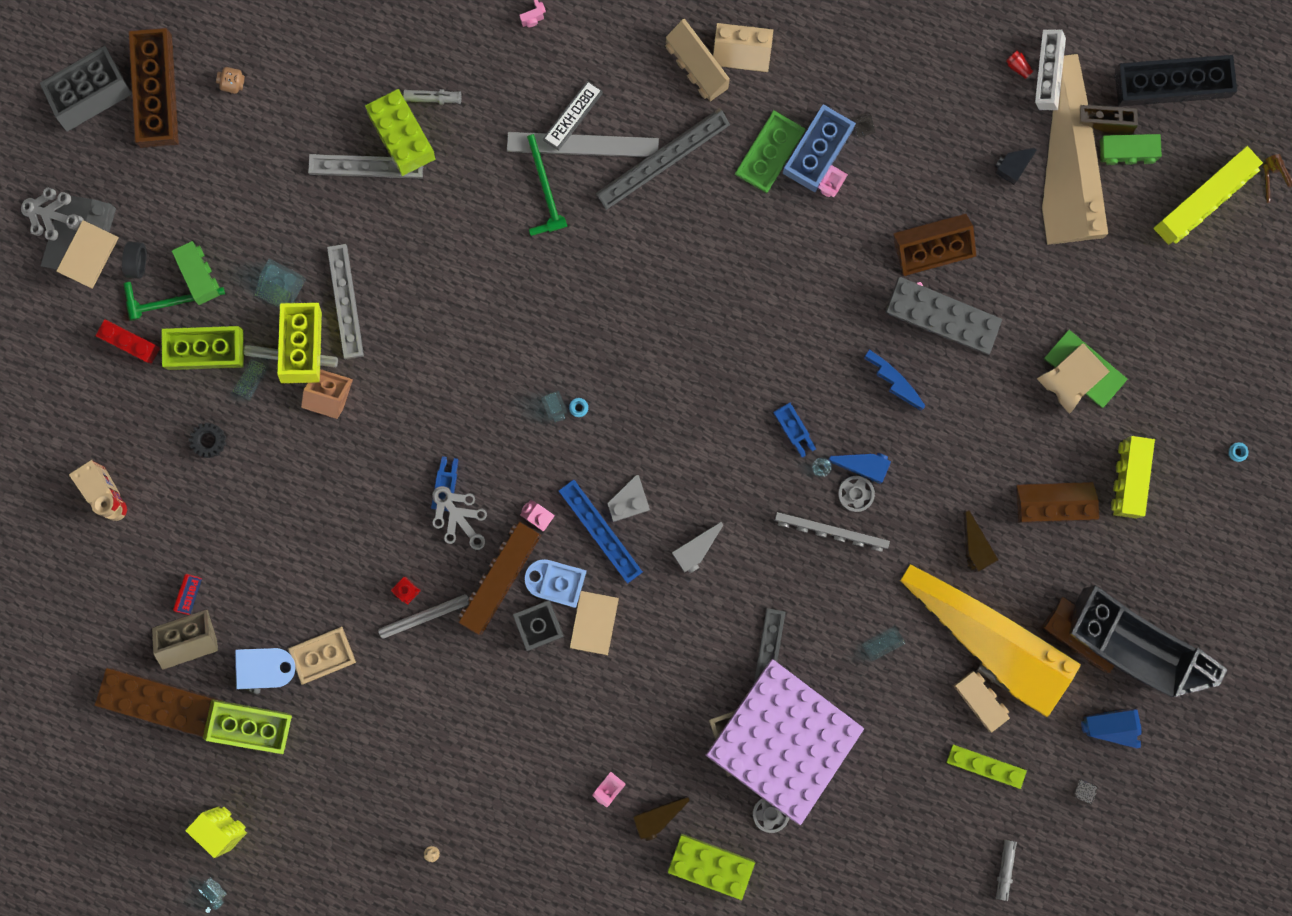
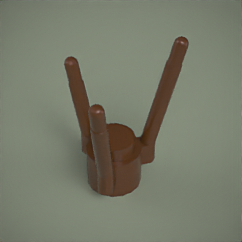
M1280 154L1266 158L1267 164L1263 165L1267 203H1270L1269 171L1272 173L1281 172L1287 187L1290 188L1292 186V178Z

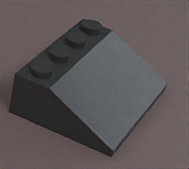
M106 46L99 48L40 82L55 117L66 131L77 127L132 95L126 80Z
M71 196L70 203L61 206L56 212L67 216L76 214L81 216L84 221L110 232L116 208L106 202ZM54 220L53 225L58 232V238L55 241L48 239L41 267L57 270L77 231L68 228L66 223Z

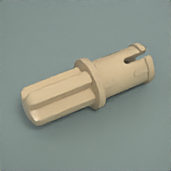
M430 846L425 849L424 859L434 862L439 858L440 853L437 847Z

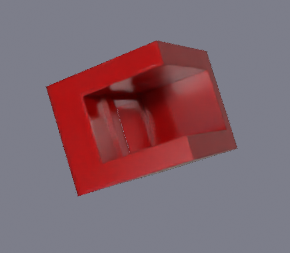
M403 577L391 591L408 605L421 590L407 577Z

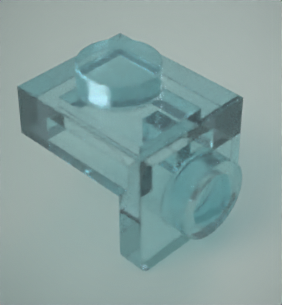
M211 877L199 889L211 902L205 910L207 913L212 909L216 911L224 903L222 899L227 893Z

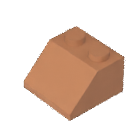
M320 369V382L308 383L303 391L301 408L338 419L344 408L353 379Z

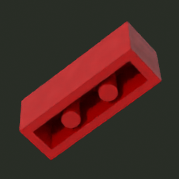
M104 319L96 334L100 339L149 364L153 363L160 350V347Z

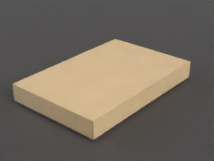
M83 220L57 272L93 289L118 237Z
M581 591L570 648L608 655L619 598Z
M343 627L288 648L295 662V669L302 685L356 663Z

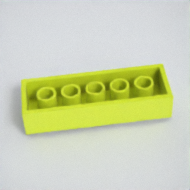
M1247 146L1156 225L1154 230L1168 245L1172 242L1177 244L1190 233L1189 231L1197 227L1203 219L1214 212L1250 178L1260 171L1258 167L1263 162Z

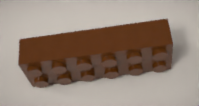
M167 28L129 31L135 142L141 148L179 145L172 34Z
M521 522L518 525H513L509 532L511 537L508 542L504 540L500 546L499 551L501 553L498 558L494 557L489 565L491 570L488 575L484 574L479 581L481 585L479 590L473 591L468 600L471 602L468 608L464 607L458 616L460 624L478 635H482L541 538L539 533Z
M106 668L95 706L203 737L211 699L222 700L115 668Z

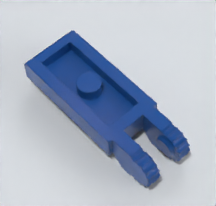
M791 403L773 412L801 457L806 456L804 449L799 444V441L805 439L811 451L816 450L809 437L810 434Z
M442 456L440 469L437 472L435 489L439 486H445L450 489L451 493H454L458 459L454 458L452 470L449 473L445 472L447 457ZM444 492L439 493L440 499L446 497ZM433 500L431 509L436 510L437 504Z

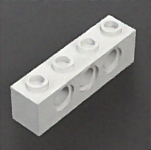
M1043 30L1035 100L1039 110H1058L1066 40L1062 30Z

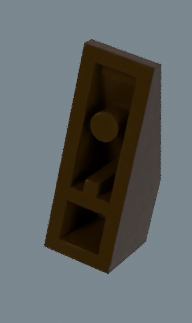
M1080 105V124L1111 135H1132L1138 126L1137 108Z
M968 510L963 513L966 556L968 558L966 563L971 570L979 572L997 562L998 558L972 513Z
M686 796L634 815L633 818L640 838H645L646 841L657 838L656 834L660 833L690 801L689 797Z

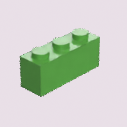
M1161 135L1103 136L1100 139L1101 162H1106V165H1116L1118 162L1132 165L1136 164L1137 161H1144V164L1156 163L1162 157Z
M191 241L172 250L190 292L198 305L220 296L217 291L220 287L216 279L211 278L209 274L212 270L208 262L204 263L202 259L205 255L200 245L196 247L194 242Z

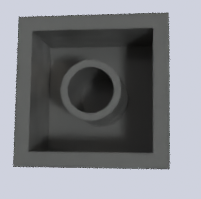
M550 600L513 614L527 651L564 637Z

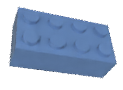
M823 104L784 167L783 174L811 191L816 192L819 184L852 133L856 123Z

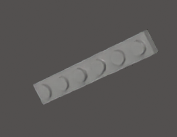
M309 154L308 173L310 175L423 179V166L401 176L391 157Z
M346 244L330 246L327 249L344 359L363 357L364 353L348 248Z
M778 512L774 520L782 527L789 528V525L797 526L796 530L808 533V529L816 531L815 535L826 537L828 534L834 536V540L845 542L846 539L852 540L853 545L864 547V544L871 545L872 550L880 552L883 549H888L890 543L888 540Z

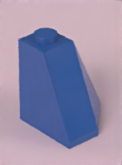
M1128 708L1084 716V721H1081L1082 730L1087 736L1133 748H1141V741L1137 740V736L1141 735V724L1137 709Z

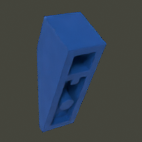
M877 453V455L830 456L828 459L830 463L879 484L883 482L891 461L887 460L888 457L881 453Z

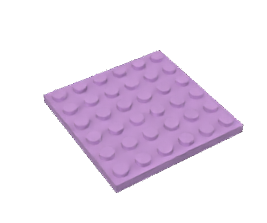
M771 659L706 756L796 824L801 825L864 728Z

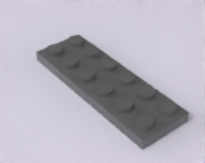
M897 277L885 313L987 355L991 353L1002 319L902 277Z

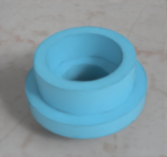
M576 398L571 401L569 410L573 416L583 417L588 412V404L584 399ZM576 405H582V410L576 411Z
M1234 443L1229 448V456L1236 462H1241L1248 456V448L1243 443ZM1236 449L1241 450L1240 456L1235 454Z

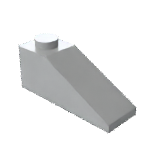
M722 522L672 552L684 573L686 571L692 573L699 568L698 564L701 563L723 527Z

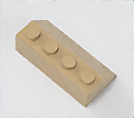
M683 19L666 37L667 44L665 47L671 55L673 53L678 58L676 62L680 68H685L689 74L687 76L689 80L699 86L700 89L698 91L701 96L712 101L728 89L730 78L688 22Z

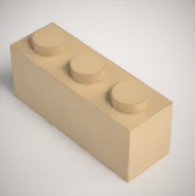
M971 671L953 686L985 728L992 733L1010 719L1007 715L1009 711L1002 703L999 705L996 701L997 695L991 688H986L983 684L985 680L980 673Z

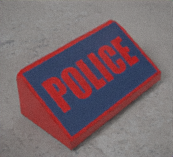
M190 574L184 576L173 611L187 615L191 614L202 578Z

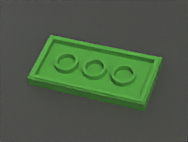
M773 111L735 172V175L763 192L768 193L806 129L778 112Z
M1068 330L1046 355L1044 360L1055 368L1078 346L1084 343L1110 371L1086 393L1097 405L1104 408L1128 379L1072 331Z

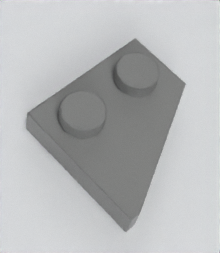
M636 475L608 503L613 522L650 510L639 475Z

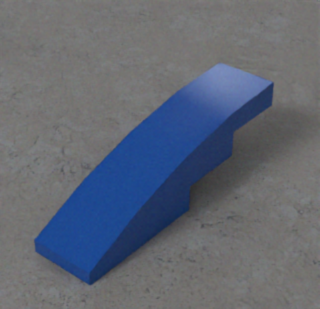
M869 349L864 359L880 368L876 375L892 384L889 392L922 411L925 404L913 387L887 361Z

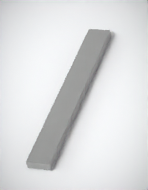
M508 132L507 152L532 153L527 136L534 134L540 153L647 158L658 151L659 138L571 135L558 151L543 141L546 135L544 133Z

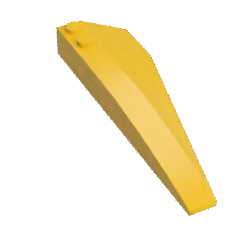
M910 564L900 581L918 599L920 598L926 605L925 607L930 612L932 611L940 619L939 621L944 626H947L952 631V634L974 656H977L983 662L982 665L987 670L989 669L996 676V679L1009 689V692L1014 697L1048 717L1072 682L1081 664L990 607Z

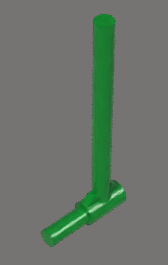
M534 134L527 136L551 216L547 224L529 229L530 235L533 236L568 226L565 217L557 213Z
M131 282L123 283L129 321L140 319L142 312L195 301L192 294L140 305V303L134 300ZM224 287L217 289L219 295L225 294Z

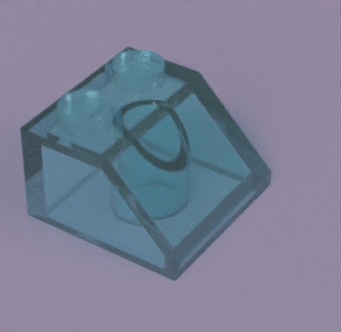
M268 259L260 274L255 296L280 308L281 303H294L306 279L295 271Z

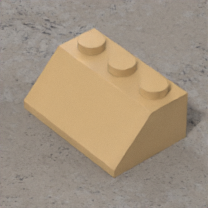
M717 23L713 57L721 67L768 72L773 30Z

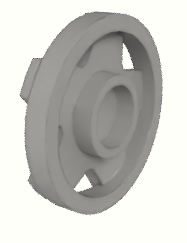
M852 476L843 481L839 488L838 496L841 504L847 510L861 512L873 503L875 491L871 482L866 478ZM853 479H858L855 484H852L849 481ZM866 483L870 487L871 491L865 489ZM842 489H844L845 492H846V494H845L843 497H842ZM870 500L869 503L864 507V501ZM852 503L855 509L849 507L848 504Z
M763 798L754 806L753 819L757 827L762 831L775 833L787 825L789 818L787 816L785 818L782 812ZM762 804V809L757 811L758 806ZM757 820L763 821L764 827H762ZM775 824L781 825L780 827L773 829Z

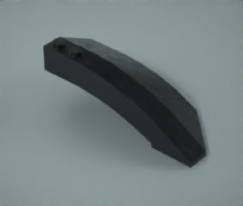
M1094 585L1082 589L1075 603L1069 634L1097 655L1133 678L1170 697L1220 686L1227 669L1201 649L1195 648L1154 626L1126 608L1098 586Z

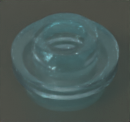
M817 458L812 464L813 472L817 476H827L831 471L830 462L825 458ZM820 464H822L825 467V469H821Z

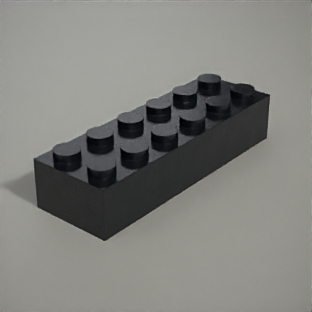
M1233 55L1120 63L1115 69L1118 107L1231 98L1237 92Z

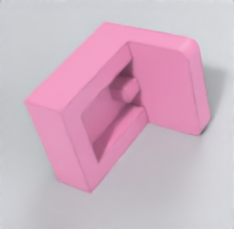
M533 0L536 9L519 15L523 27H533L538 24V21L544 19L543 13L546 11L543 2Z
M831 165L818 186L821 189L820 192L827 197H835L848 174Z
M530 500L523 506L520 516L542 531L546 529L554 517L552 513L533 500Z
M610 772L592 796L596 798L598 803L608 807L626 784Z

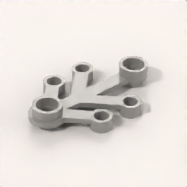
M48 187L44 189L43 195L37 199L28 198L24 200L21 212L29 217L32 224L30 232L36 236L42 235L44 231L37 217V214L41 215L46 227L45 238L55 241L58 238V232L55 230L51 219L66 223L68 228L77 231L83 218L76 214L67 216L55 212L61 206L70 203L71 196L65 192H61L57 200L48 206L40 207L46 201L53 200L56 197V191Z
M445 486L437 487L432 495L434 502L437 504L433 526L438 529L444 526V519L442 517L444 507H446L450 515L447 533L444 537L445 541L449 544L455 542L457 521L470 538V546L475 550L482 549L485 545L484 537L481 534H476L463 516L482 521L487 517L486 510L483 508L478 510L457 508L452 501L472 505L475 502V496L471 493L466 495L451 493L450 489ZM444 492L446 497L440 499L439 493ZM471 496L473 501L468 503L466 497ZM479 511H483L485 513V516L483 518H479L477 516V513ZM436 519L442 520L440 526L435 524ZM452 534L454 539L452 541L447 540V535ZM479 538L481 543L476 545L474 539Z

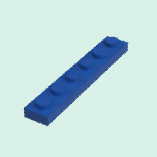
M573 480L560 489L561 495L627 584L643 573L576 481Z

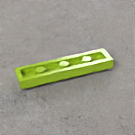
M953 744L946 761L948 764L1019 789L1022 787L1027 770Z

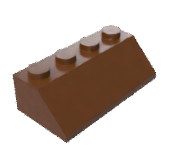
M967 214L893 233L895 249L903 276L976 257L974 228Z
M1093 482L1016 485L1018 523L1099 520V501Z
M1061 597L1041 629L1104 673H1110L1114 665L1069 634L1075 605Z

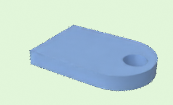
M538 560L527 569L525 584L530 593L536 597L576 608L586 570L550 560ZM532 571L540 573L539 581L533 582L530 580L529 575Z
M278 648L235 650L236 689L277 688L286 685L295 673V662L292 656L287 651ZM282 662H287L290 665L288 673L281 672L280 664Z

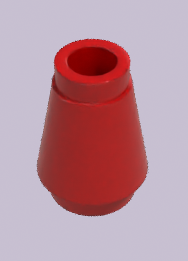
M1015 51L1006 60L1007 66L1025 79L1033 72L1022 52Z

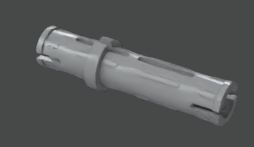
M440 89V91L404 90L403 97L406 102H435L440 105H444V103L461 104V91L449 92L444 91V89Z
M1004 840L999 877H997L996 899L1008 901L1010 884L1013 882L1011 877L1017 844L1015 841Z

